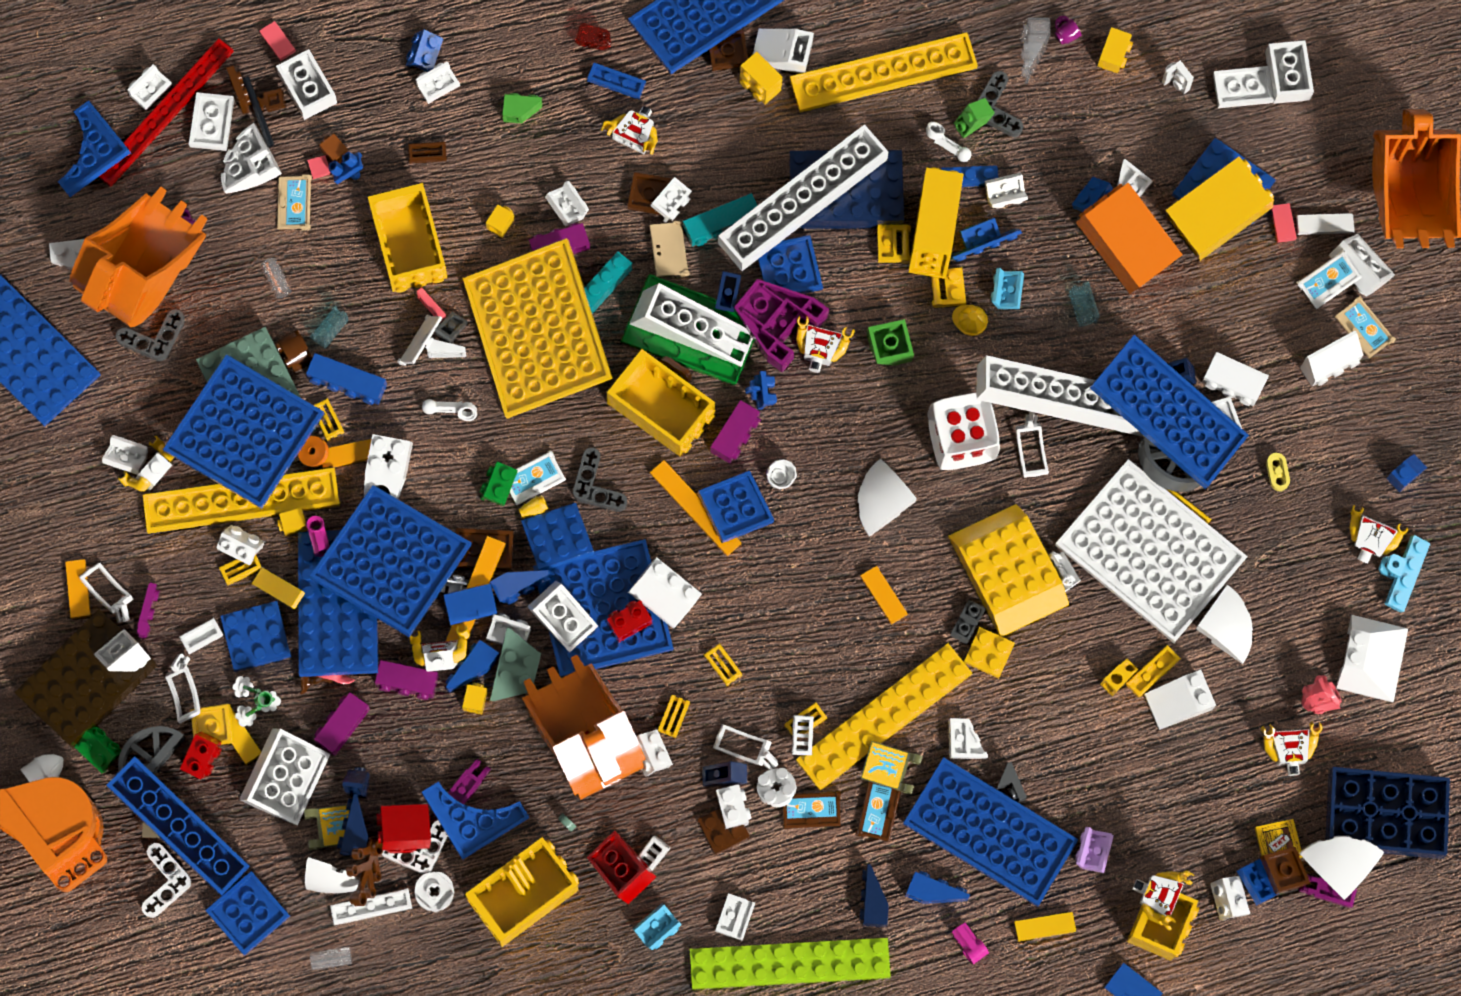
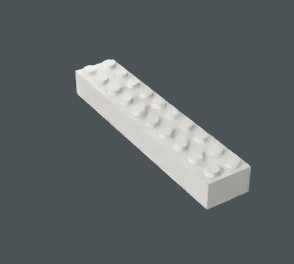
M864 124L718 236V244L739 269L743 271L887 161L889 152Z
M987 355L977 365V400L1144 436L1090 389L1096 380Z

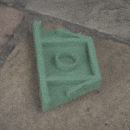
M508 627L504 637L490 701L528 693L524 681L530 678L534 684L541 653Z

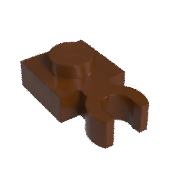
M281 88L264 92V98L262 99L257 97L262 111L264 108L268 112L286 108Z

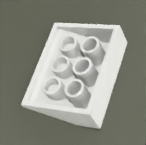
M272 728L239 800L289 823L298 825L330 754L282 729Z

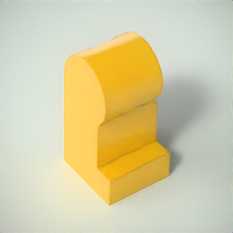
M1127 658L1107 675L1100 685L1113 697L1138 671V668Z

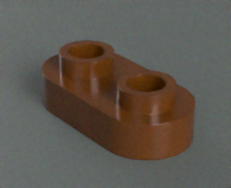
M663 356L659 360L667 368L690 383L692 375L687 368L667 356Z

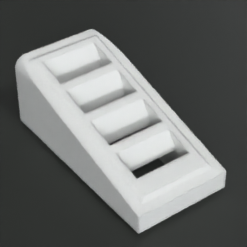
M433 340L427 349V354L429 358L466 357V349L463 346Z
M793 716L792 755L812 756L814 716ZM798 722H808V726H798ZM797 730H808V734H799ZM797 737L808 738V742L797 741ZM797 745L808 746V750L796 749Z
M653 836L638 856L641 859L644 856L652 862L651 865L645 860L643 861L653 871L671 847L657 836ZM656 844L662 851H658L653 845ZM649 850L657 855L656 859L648 853Z

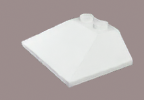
M1351 615L1347 632L1349 639L1343 667L1339 671L1336 689L1393 703L1408 628Z

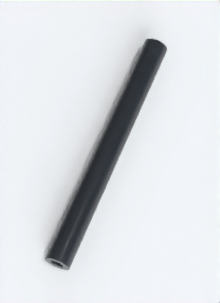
M249 76L242 78L248 92L267 147H273L275 144Z

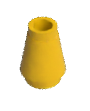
M536 495L519 508V512L524 519L545 513V510L549 508L544 497Z

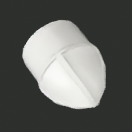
M55 754L41 755L34 758L33 761L20 770L29 782L59 777L63 768V757Z

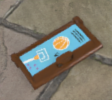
M867 781L868 785L855 835L890 842L901 792Z
M840 791L794 794L791 802L783 806L784 829L841 826Z

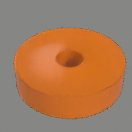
M309 436L298 453V457L303 464L309 467L321 466L328 458V445L322 438Z

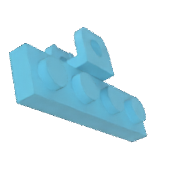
M1413 535L1409 539L1403 557L1393 554L1390 557L1385 556L1382 558L1378 568L1379 572L1390 579H1394L1385 605L1400 613L1405 611L1430 543Z

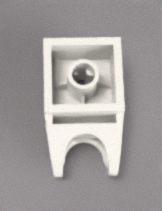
M372 435L365 470L364 497L372 485L377 488L386 486L390 491V495L399 499L404 482L406 481L413 445L411 441ZM391 453L393 459H390L389 462H386L387 459H385V455Z

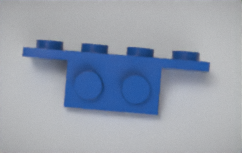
M994 217L962 229L959 233L965 248L952 253L950 259L959 262L966 259V256L971 253L976 255L982 253L986 247L994 248L999 246L1000 242L1006 239L1007 241L1018 238L1017 235L1022 233L1021 229L1014 228L1000 234Z

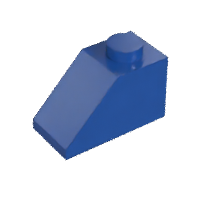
M1413 454L1393 470L1386 479L1400 493L1427 467Z

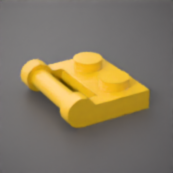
M877 225L878 263H910V225ZM896 232L902 233V255H897Z
M962 267L948 269L946 279H944L946 299H941L939 278L931 277L934 298L932 305L934 308L966 305Z

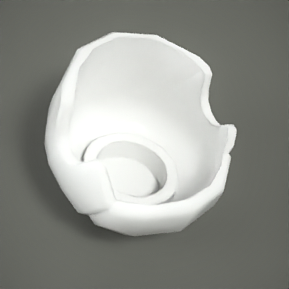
M785 459L773 462L766 472L767 482L773 488L779 490L791 486L797 477L796 467L792 462Z

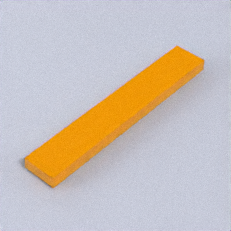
M665 460L650 472V475L726 556H729L741 545V541L738 538L721 543L700 498Z
M487 536L466 589L490 584L506 543ZM476 619L452 625L446 641L459 640L456 632L458 626L461 632L467 626L469 633H471Z

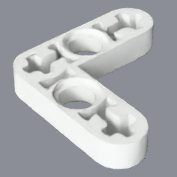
M438 820L433 823L430 829L431 836L434 835L436 837L438 833L436 827L441 826ZM441 832L439 838L442 839L441 842L437 838L431 837V842L438 844L437 851L429 852L427 849H421L420 852L414 851L411 853L412 859L409 862L401 860L402 853H398L397 859H395V853L385 854V850H383L382 856L420 874H425L433 870L448 836L445 832ZM416 855L419 856L417 860L420 862L427 860L429 868L425 867L424 870H421V865L415 863V867L411 866L415 862Z
M159 843L151 844L147 849V855L168 881L142 904L143 913L150 918L158 916L191 886V879L188 874ZM154 848L157 850L161 849L159 853L165 859L161 861L156 855L152 857V850ZM173 862L174 870L169 873L165 872V863ZM186 877V885H179L176 888L178 890L176 893L170 885L173 884L175 887L179 883L178 878L184 879ZM164 890L172 892V897L169 900L161 898V893ZM156 897L159 899L161 903L164 904L160 906V904L158 903L154 907V909L156 910L155 912L152 913L151 911H149L147 913V905H154L157 902L155 900Z

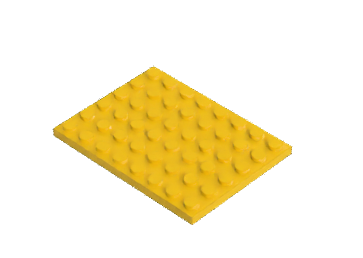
M567 238L463 278L506 418L613 379L570 242Z

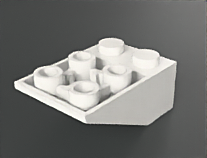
M759 29L753 54L758 52L775 69L798 74L805 73L814 33L799 29Z

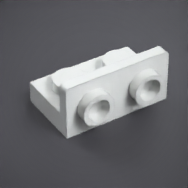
M1181 61L1176 64L1174 62L1169 64L1165 68L1166 71L1163 75L1162 84L1165 86L1173 80V85L1178 91H1181L1183 94L1190 91L1194 77Z
M674 177L654 200L651 207L664 217L663 221L665 223L669 219L673 221L679 214L677 209L680 206L685 207L690 201L688 196L692 191Z

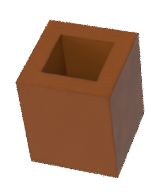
M335 134L326 136L321 141V144H319L321 152L326 155L330 162L337 161L341 163L343 154L348 152L347 147Z

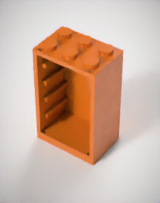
M1129 183L1124 186L1119 184L1108 195H1104L1093 206L1091 205L1078 215L1080 219L1076 222L1129 294L1140 288L1183 255Z

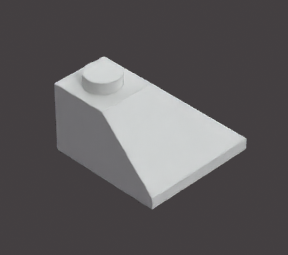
M125 629L94 653L96 658L109 671H137L139 668L144 667L147 661L151 659Z

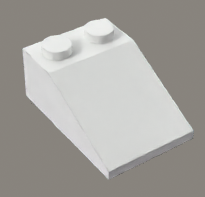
M558 581L552 583L527 606L568 652H571L598 627L567 589Z
M1201 670L1182 676L1144 694L1159 730L1211 711L1216 706Z

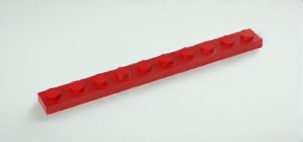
M218 38L127 138L124 144L131 153L98 178L112 187L192 99L196 92L202 88L234 52L233 49Z

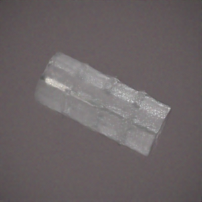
M269 258L261 263L260 266L264 272L263 274L266 276L267 282L270 284L276 298L281 299L288 296L292 291L276 258Z
M350 946L310 953L312 970H323L325 968L352 964Z

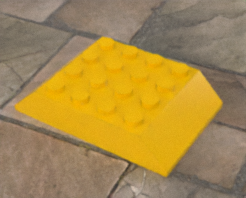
M1017 504L948 536L999 636L1003 637L1069 605L1063 583L1028 516Z

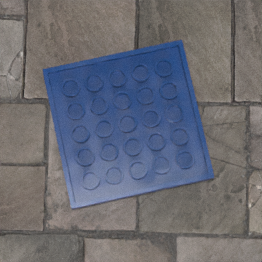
M226 354L163 450L262 509L323 417L324 411Z
M372 485L311 573L310 579L410 637L472 543Z
M646 539L594 551V555L548 569V571L554 572L555 576L550 578L551 581L549 583L538 585L539 594H541L552 583L558 581L598 625L571 652H568L549 631L561 678L575 672L571 657L578 655L584 666L592 663L595 669L674 650L667 623L646 606L645 608L652 618V624L618 643L607 624L609 614L616 610H619V612L624 610L625 606L634 600L638 602L628 592L651 563ZM537 565L533 566L534 571H539Z

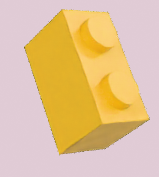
M1111 27L1097 67L1117 74L1120 68L1124 69L1128 59L1124 57L1125 53H1130L1133 42L1130 41L1132 34Z

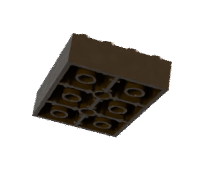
M100 609L14 692L73 750L86 730L97 727L157 667V664L151 658L144 667L139 668L137 671H109L96 658L94 653L122 631Z

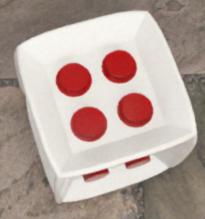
M969 393L944 398L930 405L928 410L929 431L940 470H953L980 465L997 458L1000 444L992 403L977 400L976 393Z

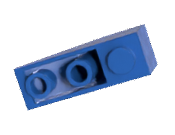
M548 570L506 572L490 581L500 602L512 604L518 600L517 597L520 595H527L535 590L534 587L539 584L545 585L551 581L550 578L555 576V574Z
M481 640L477 644L473 643L468 650V653H470L468 657L461 660L457 665L458 670L455 675L451 674L446 680V690L451 693L487 674L499 659V652Z
M923 871L914 873L905 897L922 904L967 901L970 897L966 889L956 886V888L948 886L949 883L942 879L934 880L930 878V874Z

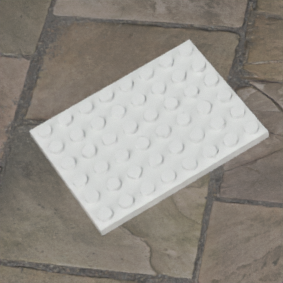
M1129 459L1055 544V546L1173 643L1178 640L1248 557L1166 489L1153 482L1144 471Z

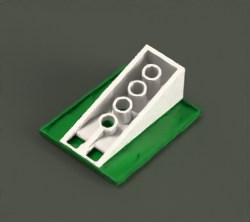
M649 274L620 342L638 350L643 349L647 353L660 358L663 356L670 357L684 367L735 385L742 372L754 339L735 309L734 312L715 309V298Z

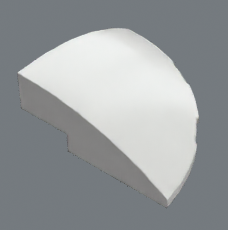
M254 123L237 136V143L233 149H228L223 160L225 168L224 173H221L223 190L227 194L258 186L282 174L264 138Z
M882 459L878 460L866 473L858 494L859 518L869 537L898 517L901 512L914 504L917 499L905 483Z
M1227 585L1196 630L1211 639V643L1243 664L1252 644V621L1244 601Z
M1334 836L1333 839L1318 840L1303 849L1300 855L1345 900L1370 873L1384 852L1378 846L1364 839L1358 840L1350 836Z
M309 857L307 859L305 872L306 890L321 893L354 892L357 889L359 880L357 877H348L346 870L341 869L339 873L336 871L337 868L330 864Z

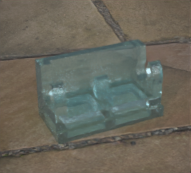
M1089 281L1084 282L1081 287L1073 286L1068 293L1079 327L1097 323L1100 315Z
M334 306L315 332H312L310 338L326 349L348 322L347 313L344 311L340 312Z

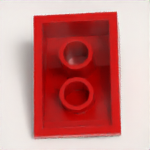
M616 831L611 833L587 857L616 896L627 904L656 878V875Z

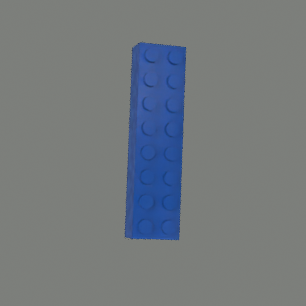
M135 756L106 785L113 794L220 896H223L250 868L236 852Z

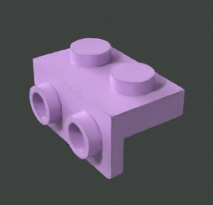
M1085 827V831L1082 832L1080 838V850L1076 853V864L1085 870L1104 873L1113 835Z

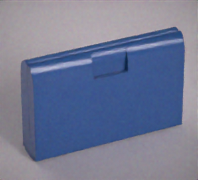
M491 584L444 594L450 625L498 614Z
M1124 962L1104 987L1114 996H1161L1163 994Z

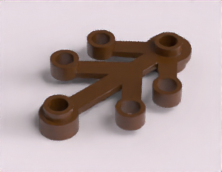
M371 838L366 847L353 848L352 858L354 860H362L365 855H368L365 862L346 867L348 877H356L358 873L362 872L357 889L350 894L349 898L350 903L354 906H365L368 898H375L376 896L374 882L381 880L378 856H381L383 853L382 843H378L376 838Z

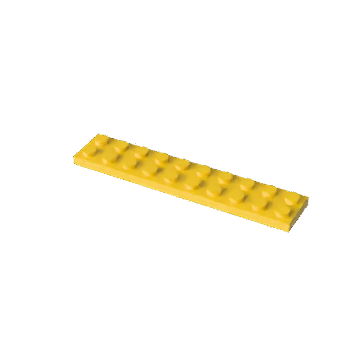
M963 33L790 76V82L799 112H804L977 69L978 64L968 33Z
M335 468L285 474L262 509L220 484L143 495L148 534L279 515V513L302 508L303 511L340 506Z
M949 643L815 744L812 747V756L801 755L796 759V762L818 790L821 791L867 756L871 741L880 744L885 742L971 676V670Z

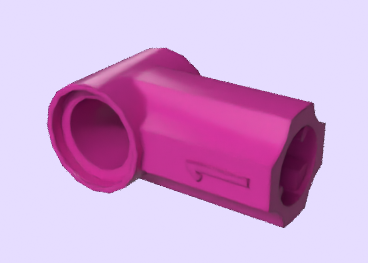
M312 516L307 520L308 534L315 557H323L330 547L324 521L319 516ZM314 526H320L317 530L312 529Z
M966 923L961 924L951 932L972 965L989 954L984 943L976 938Z

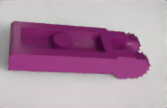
M151 582L147 588L137 626V634L141 639L149 635L150 626L148 621L153 620L155 612L152 606L154 601H158L160 590H157V584Z
M476 759L470 768L465 770L448 792L450 796L464 805L491 770L487 766L478 777L472 774L480 766L481 761L479 759Z
M1310 875L1307 876L1310 883L1316 884L1315 890L1305 886L1299 887L1301 893L1314 895L1313 897L1348 908L1353 907L1357 892L1356 888L1344 900L1323 878H1316Z

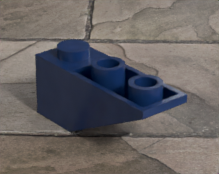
M354 794L352 799H348L346 810L349 811L348 818L344 817L341 828L345 832L343 837H339L337 848L340 849V855L352 857L353 848H364L368 841V834L357 794Z
M867 864L866 869L862 871V881H865V889H861V901H864V909L860 908L859 920L863 921V926L886 928L888 925L889 905L871 864Z

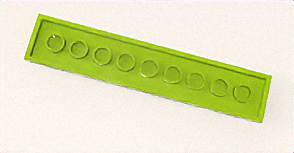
M888 938L690 949L692 990L891 978Z

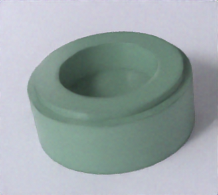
M564 813L558 817V820L568 830L573 831L577 827Z

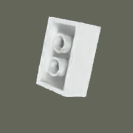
M1359 234L1343 240L1329 254L1333 258L1341 250L1346 251L1349 260L1362 277L1354 284L1357 286V290L1365 296L1374 293L1395 276Z
M1353 331L1306 357L1300 369L1311 387L1316 384L1321 386L1328 381L1327 378L1333 375L1337 377L1347 367L1352 369L1360 364L1363 352L1357 332Z
M1216 352L1202 383L1208 389H1216L1221 391L1226 397H1234L1240 400L1244 405L1254 406L1269 375Z
M658 558L648 565L628 592L638 601L641 600L644 606L673 629L702 595V593Z

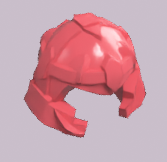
M1325 675L1316 676L1314 684L1303 687L1301 704L1307 711H1312L1314 714H1323L1326 711L1340 709L1339 704L1342 702L1340 694L1333 682L1327 681Z

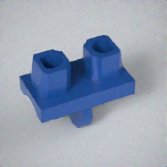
M348 151L343 154L341 163L337 161L329 163V171L333 174L336 184L350 177L354 180L360 178V171L363 169L361 153L352 154Z
M760 371L759 375L754 376V380L750 381V387L745 388V393L751 394V399L756 400L758 410L777 403L776 394L768 393V388L775 386V377L766 375V371Z

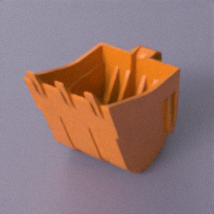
M1404 109L1402 130H1376L1373 133L1375 140L1372 159L1373 189L1379 208V222L1386 239H1392L1396 248H1404L1403 238H1418L1422 248H1429V238H1443L1448 248H1454V238H1461V134L1453 129H1433V115L1424 109Z
M160 187L152 197L147 193L144 194L109 225L86 237L70 274V282L73 284L74 289L83 294L81 302L96 312L105 309L129 327L138 326L154 312L179 272L189 265L207 235L202 232L207 217L201 215L193 225L181 217L187 206L185 202L180 201L173 210L161 204L166 193L163 187Z
M578 655L571 657L575 672L561 678L556 669L551 667L547 669L552 683L537 690L530 678L525 680L524 685L528 695L523 697L522 700L539 734L555 755L573 794L579 800H582L643 769L642 761L646 759L624 710L614 699L592 663L584 666ZM588 730L590 733L585 735L584 732Z
M50 777L7 789H0V830L24 846L40 869L61 892L72 891L106 864L107 855L100 846L104 829L101 813L96 804L77 784L64 778ZM95 853H101V859L97 862H94L92 860L93 855ZM81 865H85V871L82 874H77L76 869ZM66 877L69 878L68 885L61 887L60 882Z

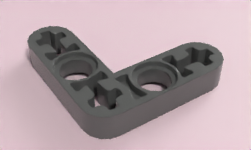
M997 71L992 75L978 100L986 98L994 111V115L986 124L1011 137H1018L1023 130L1022 121L995 107L1008 82L1007 74ZM1002 78L1003 80L999 83L998 87H994L997 79ZM987 92H994L996 98L993 100L986 97ZM1000 115L1003 117V122L996 123L993 117ZM1017 125V129L1012 131V126Z
M174 309L169 311L155 340L128 328L119 329L116 332V340L119 345L155 361H163L168 357L184 325L185 317L180 310ZM178 315L180 321L176 320L174 323V328H172V317H176ZM171 331L173 336L171 339L165 340L162 338L163 333ZM127 333L128 337L133 340V345H131V340L125 339L122 341L120 336H125ZM140 340H145L147 346L144 349L137 348V343ZM159 341L164 344L162 347L163 354L160 353L157 356L155 350H160L162 345Z
M595 448L586 449L583 453L573 488L575 500L616 512L625 510L627 498L624 494L593 486L600 463V453ZM591 453H594L597 459H593L591 466H588L589 457L587 455L590 456ZM585 470H589L592 473V477L588 480L583 479L581 476ZM582 483L590 484V486L585 485L584 488L585 493L587 494H583L582 497H579V493L577 491H581ZM603 493L606 499L603 502H597L595 495ZM609 495L612 496L611 500L614 501L621 498L624 504H620L618 507L615 502L610 501V505H608Z

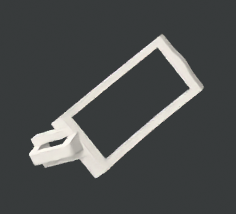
M1030 411L1029 415L1025 417V425L1015 426L1024 478L1049 473L1041 424L1037 423L1038 415ZM1038 430L1044 469L1026 472L1020 432Z
M98 562L79 576L82 583L95 598L110 612L115 613L118 623L129 621L130 618L126 604L131 602L133 598L112 578L101 563ZM98 568L125 595L112 606L85 579V577ZM119 608H121L123 617L120 616Z
M183 654L176 656L171 664L173 671L165 676L173 695L177 721L179 723L200 714L197 690L187 667L190 658L188 656L185 657ZM185 672L192 692L195 710L182 716L179 697L171 678Z
M722 724L716 736L714 749L760 766L764 765L768 770L776 768L778 765L777 759L768 751L772 742ZM725 729L762 742L763 745L757 760L720 748L719 744Z

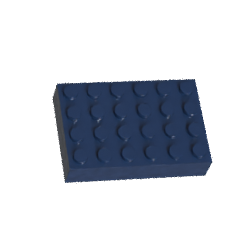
M830 150L790 151L789 182ZM887 150L889 152L887 161L798 229L877 228V225H903L902 150Z
M1332 767L1328 771L1325 840L1333 839L1334 836H1350L1353 839H1364L1373 843L1384 852L1383 854L1443 859L1447 856L1450 778Z

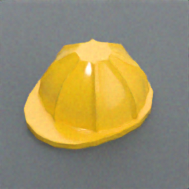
M960 305L953 311V323L965 335L977 336L986 329L988 318L985 311L980 307Z

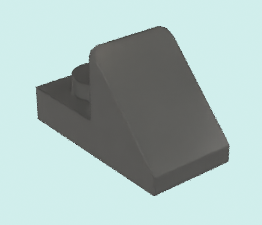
M452 311L435 329V335L444 342L453 344L457 335L466 327L468 321Z
M1009 762L996 789L1001 790L1010 786L1009 793L1012 799H1016L1018 803L1026 800L1027 796L1012 762Z

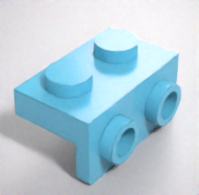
M996 269V274L993 276L994 292L991 293V301L998 309H1020L1024 273L1022 271Z
M662 903L632 929L645 946L653 950L659 948L663 944V940L668 936L674 935L681 926V923Z

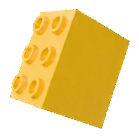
M1180 893L1171 914L1176 923L1172 921L1168 923L1172 930H1167L1164 925L1149 920L1141 905L1127 942L1170 961L1174 957H1178L1185 946L1182 941L1186 936L1188 937L1192 925H1189L1190 921L1196 918L1199 907H1197L1198 900Z

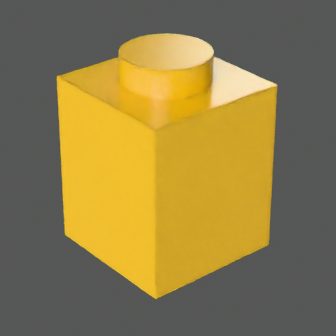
M497 205L486 221V229L503 238L514 221L513 211L506 206L501 207Z
M302 508L279 513L281 520H277L280 532L284 531L285 536L308 531Z
M479 683L467 685L462 706L463 711L483 714L487 697V688H484V685Z

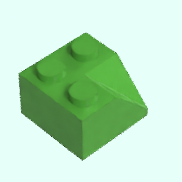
M905 319L868 327L867 338L871 353L877 364L898 365L912 362L914 353Z

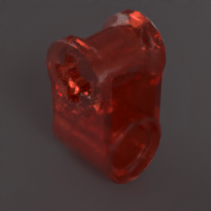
M580 23L574 41L580 46L601 51L608 50L612 43L610 32L607 29L586 23Z

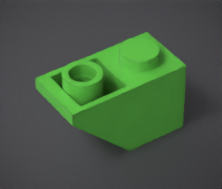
M517 93L505 94L503 122L522 124L542 108V97L537 95L520 96Z
M986 98L968 104L956 119L954 125L961 136L965 138L985 125L994 115V111Z

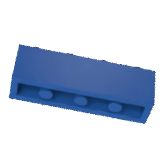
M316 353L306 373L310 383L318 386L320 384L325 385L334 392L339 390L353 399L355 397L361 398L363 402L369 405H373V403L379 405L387 386L386 379Z

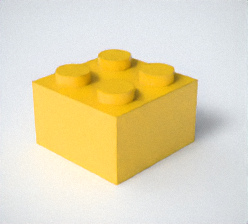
M755 52L740 66V84L745 89H749L758 102L762 101L766 105L781 91L783 77L758 52Z

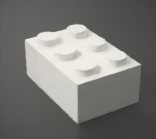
M1306 41L1269 44L1265 55L1274 97L1273 104L1310 100L1314 90Z
M309 49L276 66L280 79L304 120L337 104L334 91Z

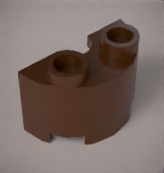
M298 330L287 334L274 343L279 353L284 352L286 357L283 360L288 369L292 367L294 373L310 365L313 357Z

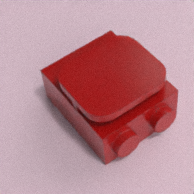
M428 804L380 807V813L376 814V823L381 828V831H378V843H382V850H386L388 853H412L417 849L430 848L431 832Z

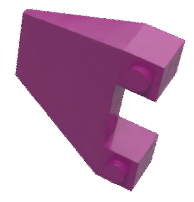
M759 279L755 281L734 307L767 362L782 373L794 359V351L783 344V342L798 325V316L800 315V322L801 320L806 322V317L808 316V324L818 328L829 317V308L815 298Z

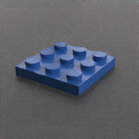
M810 235L781 241L758 259L762 279L765 282L801 294L823 290Z
M750 471L699 490L697 493L721 543L774 523V518Z
M576 503L521 520L539 571L548 570L594 555L593 547Z
M277 601L220 616L234 672L291 658Z
M252 871L205 910L244 956L290 917Z

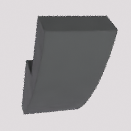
M968 600L950 636L967 645L986 608Z

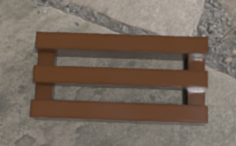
M446 142L408 144L409 164L447 161ZM442 148V150H424L412 152V149Z

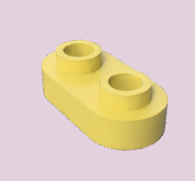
M1273 453L1266 461L1269 482L1274 490L1283 491L1290 484L1286 458L1280 453ZM1272 462H1278L1279 466H1274ZM1276 480H1281L1282 484H1277Z

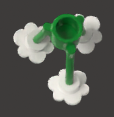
M238 676L232 685L233 690H235V696L247 697L249 691L256 694L254 697L256 706L253 709L249 706H239L235 718L240 726H251L256 719V711H275L277 709L276 706L280 705L281 699L276 696L275 691L269 693V691L262 692L260 689L253 688V683L250 682L249 677L243 678Z

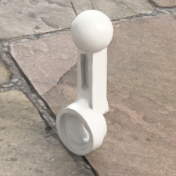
M937 122L928 123L926 134L929 138L935 140L934 143L956 155L961 162L970 160L971 151L945 137V129L941 124Z
M427 399L422 404V410L426 414H433L435 412L458 413V417L464 421H472L477 416V408L470 402H435L432 399ZM464 409H471L472 411L466 412Z

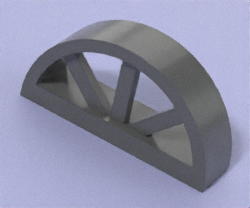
M1145 436L1142 437L1138 447L1139 462L1146 475L1153 482L1165 489L1176 492L1191 491L1201 486L1185 471L1187 479L1172 476L1171 473L1174 467H1180ZM1162 458L1170 464L1166 472L1154 460Z
M164 726L149 727L137 732L126 742L120 753L118 772L126 766L131 751L134 750L149 762V764L143 765L155 775L186 739L185 736L175 729ZM159 735L172 736L160 750ZM153 736L154 758L137 745Z

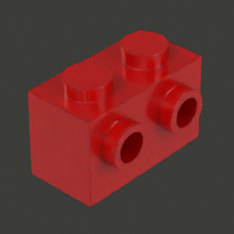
M634 600L628 603L624 610L620 612L616 610L609 614L607 624L618 643L652 624V618L641 600L638 602Z
M202 731L195 734L180 770L200 780L209 776L214 768L212 765L214 758L217 759L222 750L220 748L222 741Z

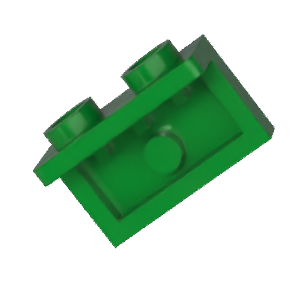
M496 462L493 466L490 465L486 476H488L487 482H483L479 491L482 494L480 499L483 501L487 499L504 506L518 470L500 462Z
M98 727L86 730L74 747L101 773L107 771L122 751L119 745L110 740L106 733Z

